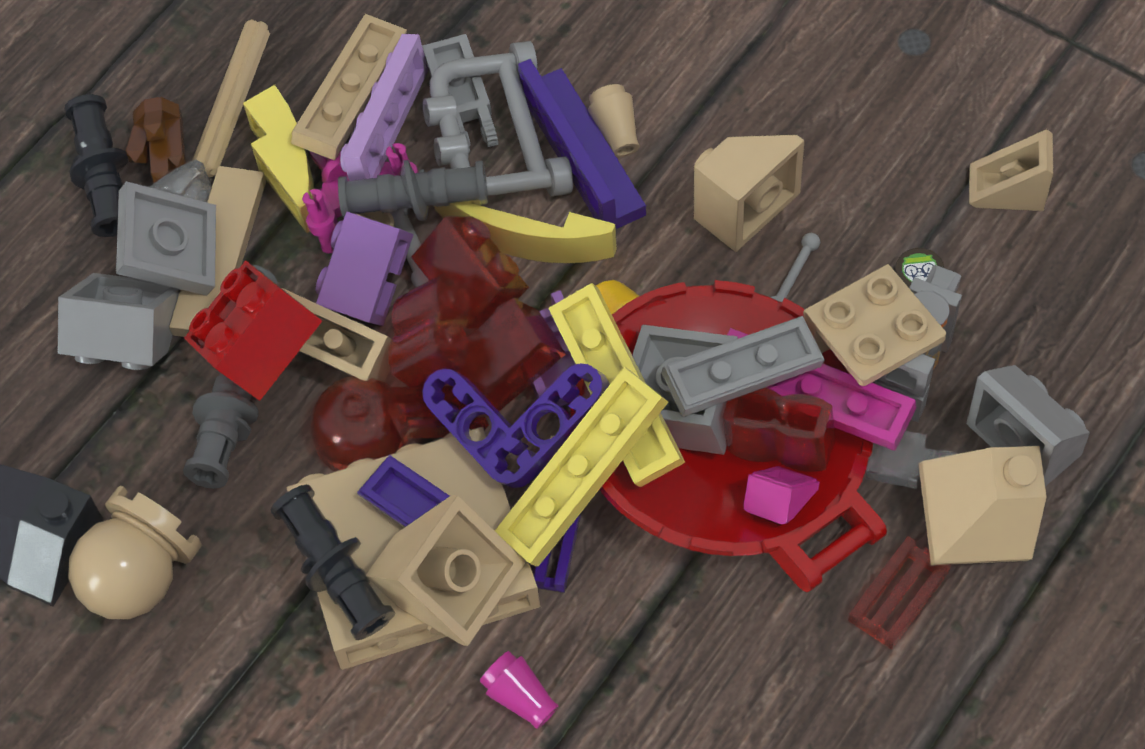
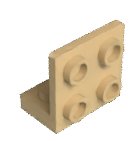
M889 264L804 310V319L821 353L829 349L832 350L861 386L872 383L943 343L946 338V331Z

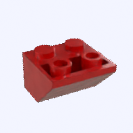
M245 260L240 268L232 270L225 277L220 287L221 292L210 306L200 310L190 323L189 332L184 339L216 370L260 401L318 328L322 320Z

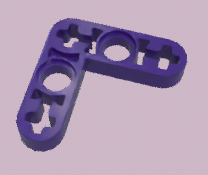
M588 364L572 365L555 380L512 426L469 379L454 370L444 368L432 373L425 381L422 392L423 400L427 407L494 480L508 487L519 488L530 483L544 469L610 383L603 373ZM581 379L591 382L589 388L593 393L588 399L579 395L580 391L576 385ZM446 384L454 387L452 390L453 394L460 402L467 405L461 411L444 400L445 395L441 390ZM560 399L569 403L568 406L576 411L573 416L567 410L557 405ZM547 413H556L560 419L559 431L551 439H540L537 434L538 421ZM479 415H488L492 425L489 435L482 441H473L469 435L471 422ZM524 436L529 442L540 448L537 453L527 449L529 446L521 442ZM509 453L519 456L516 461L520 468L516 473L506 470L508 463L505 457Z

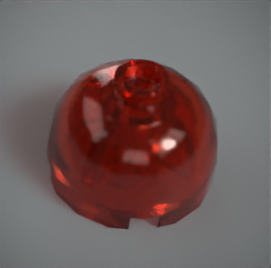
M349 376L335 381L320 394L312 408L311 437L319 458L334 472L346 469L351 463L360 459L369 458L375 460L395 454L397 450L406 446L409 433L411 434L410 417L401 396L387 382L376 378H370L365 381L355 376Z

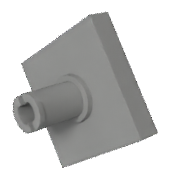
M126 181L119 190L116 274L207 296L215 288L216 205Z

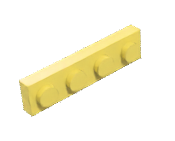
M593 283L549 307L550 313L575 364L582 363L594 367L606 376L610 384L623 367L629 369L645 382L599 288ZM584 380L590 394L592 395L593 392L589 388L591 382H587ZM661 412L623 459L634 484L639 487L648 484L685 463Z
M623 367L495 529V532L527 562L538 567L664 409L668 401L633 372Z

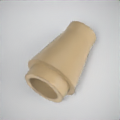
M619 84L607 85L597 89L589 96L591 104L588 108L589 114L617 158L635 153L640 146L636 136L632 95L625 92L624 87Z

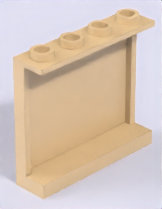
M483 427L473 430L469 429V435L473 441H482L486 438ZM451 432L444 439L424 445L415 443L403 446L395 454L391 455L448 495H458L494 531L511 510L503 485L494 480ZM388 456L375 460L369 458L360 459L351 463L346 469L327 475L320 473L311 474L302 478L297 484L287 487L288 491L306 484L312 487L315 492L313 500L325 518L333 523L341 542L355 537L361 542L360 547L351 557L357 566L363 568L366 574L393 536L405 528L357 495L359 489ZM526 561L483 625L540 607L538 588L529 562ZM370 581L369 584L384 606L391 605L395 611V616L375 634L362 640H355L351 634L353 626L340 606L334 604L327 590L317 592L332 646L341 670L448 637L400 609Z

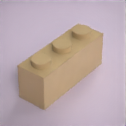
M283 289L322 320L321 324L299 352L376 388L382 389L402 345L382 333Z

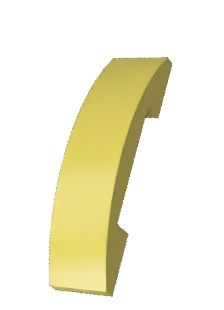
M480 200L450 203V206H434L435 210L444 220L467 237L491 249L519 258L549 263H584L612 258L617 250L616 227L614 223L569 212L564 227H559L481 206Z

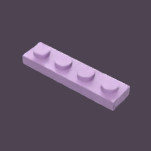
M402 34L394 51L388 54L386 67L379 81L375 82L372 87L371 98L364 112L358 115L356 128L349 143L345 144L342 148L340 157L341 168L344 172H347L349 181L377 178V175L380 174L387 159L386 149L389 146L393 147L392 144H394L426 77L428 67L418 34Z

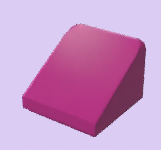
M779 466L753 472V474L748 476L744 510L762 518L786 524L796 516L816 493L820 482L816 481L817 479Z

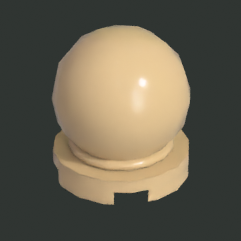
M124 486L117 487L105 503L112 519L96 523L78 539L69 558V581L75 596L89 611L107 619H132L150 612L164 599L173 580L172 562L190 563L202 546L197 536L191 535L186 540L176 531L181 524V521L176 516L139 492L133 500L128 499L126 496L128 491Z

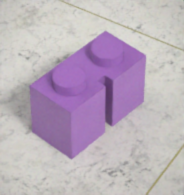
M346 211L344 220L337 223L332 234L331 247L334 250L329 265L322 269L317 279L316 293L319 296L316 304L368 323L384 326L397 286L387 282L386 279L389 272L397 275L401 274L414 234Z

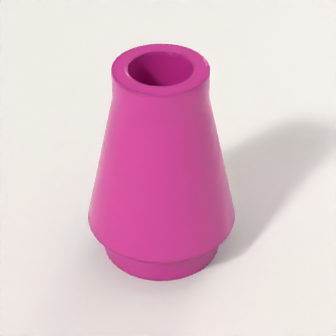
M510 651L500 656L480 679V683L488 689L485 694L486 696L524 718L537 730L559 708V705L551 699L523 656L516 658Z

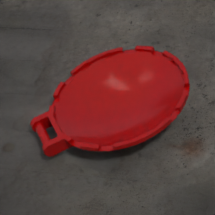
M715 280L713 285L686 287L685 282L660 287L626 303L614 312L612 316L633 355L642 325L727 335L730 328L750 335L792 319L804 317L805 309L786 298L780 302L771 297L754 292L755 286ZM829 349L822 353L825 359L823 364L850 374L832 350ZM581 379L576 385L580 391L579 395L588 399L591 394L584 380ZM749 393L738 397L737 413L724 455L679 448L685 463L642 487L634 484L622 460L599 489L608 501L630 521L648 533L671 544L713 555L749 556L769 553L794 583L805 592H810L821 584L822 576L866 543L874 545L887 535V528L883 520L857 492L866 473L869 458L873 451V442ZM570 408L571 416L576 413L572 408ZM779 466L817 479L816 481L820 482L819 489L791 521L786 524H780L744 510L749 474ZM842 516L852 528L816 555L809 558L800 548V545Z

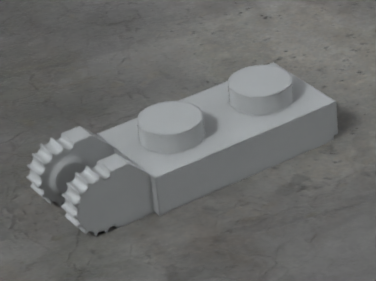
M466 34L422 45L431 77L434 71L443 63L474 57ZM481 76L456 78L450 81L448 90L450 95L454 96L456 102L457 121L461 134H464L466 137L468 152H470L471 144L468 133L464 130L463 122L479 119L481 135L487 147L498 145V138L491 118V105Z

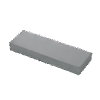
M801 316L665 364L661 373L682 417L820 368L825 359L804 317Z

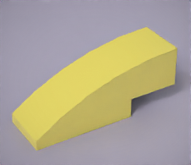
M273 85L243 103L250 128L258 138V140L251 143L259 171L264 172L268 183L305 232L308 233L310 230L306 223V217L309 213L302 198L307 192L310 198L313 199L309 191L314 189L313 178L305 149L291 144L292 131L297 124L289 105L277 87Z

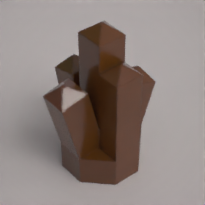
M163 97L144 99L133 111V128L126 148L130 163H147L150 154L151 175L155 185L172 183V178L176 177L175 169L186 167L181 110L179 104Z

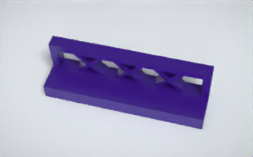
M531 59L519 63V78L528 108L557 157L565 156L569 160L573 183L593 217L598 220L614 223L616 229L646 216L644 201L562 68L541 76Z

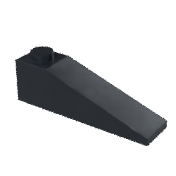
M0 464V579L9 588L54 607L69 582V558L78 539L96 523L104 521L92 497L50 478Z

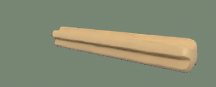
M251 19L243 27L191 162L194 172L200 176L214 177L218 166L221 165L270 35L267 30V24L262 21L257 22Z

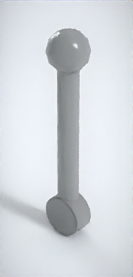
M807 233L803 236L801 241L803 248L779 292L771 298L782 302L787 297L808 256L820 246V238L815 233Z

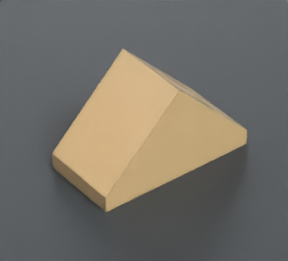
M1046 129L970 163L969 204L975 208L1044 211L1053 177V133Z

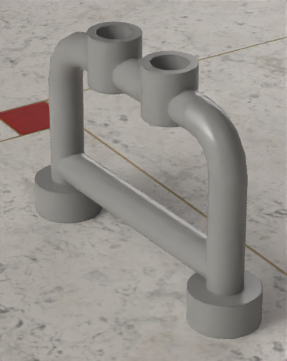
M531 41L511 43L509 53L456 59L443 63L434 71L430 79L431 98L423 100V114L426 125L428 127L439 125L442 137L434 139V154L438 166L450 165L451 169L470 167L467 140L465 135L460 132L457 121V106L454 96L449 93L448 84L456 78L499 73L528 171L486 177L488 195L491 196L546 188L552 197L571 194L573 189L572 170L567 157L549 158L544 161L519 78V63L531 59L537 69L536 52Z

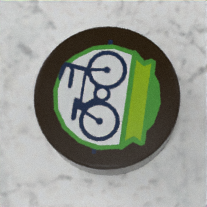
M912 248L900 255L896 262L895 272L910 288L914 277L926 281L932 266L937 265L944 268V263L935 252L929 249Z

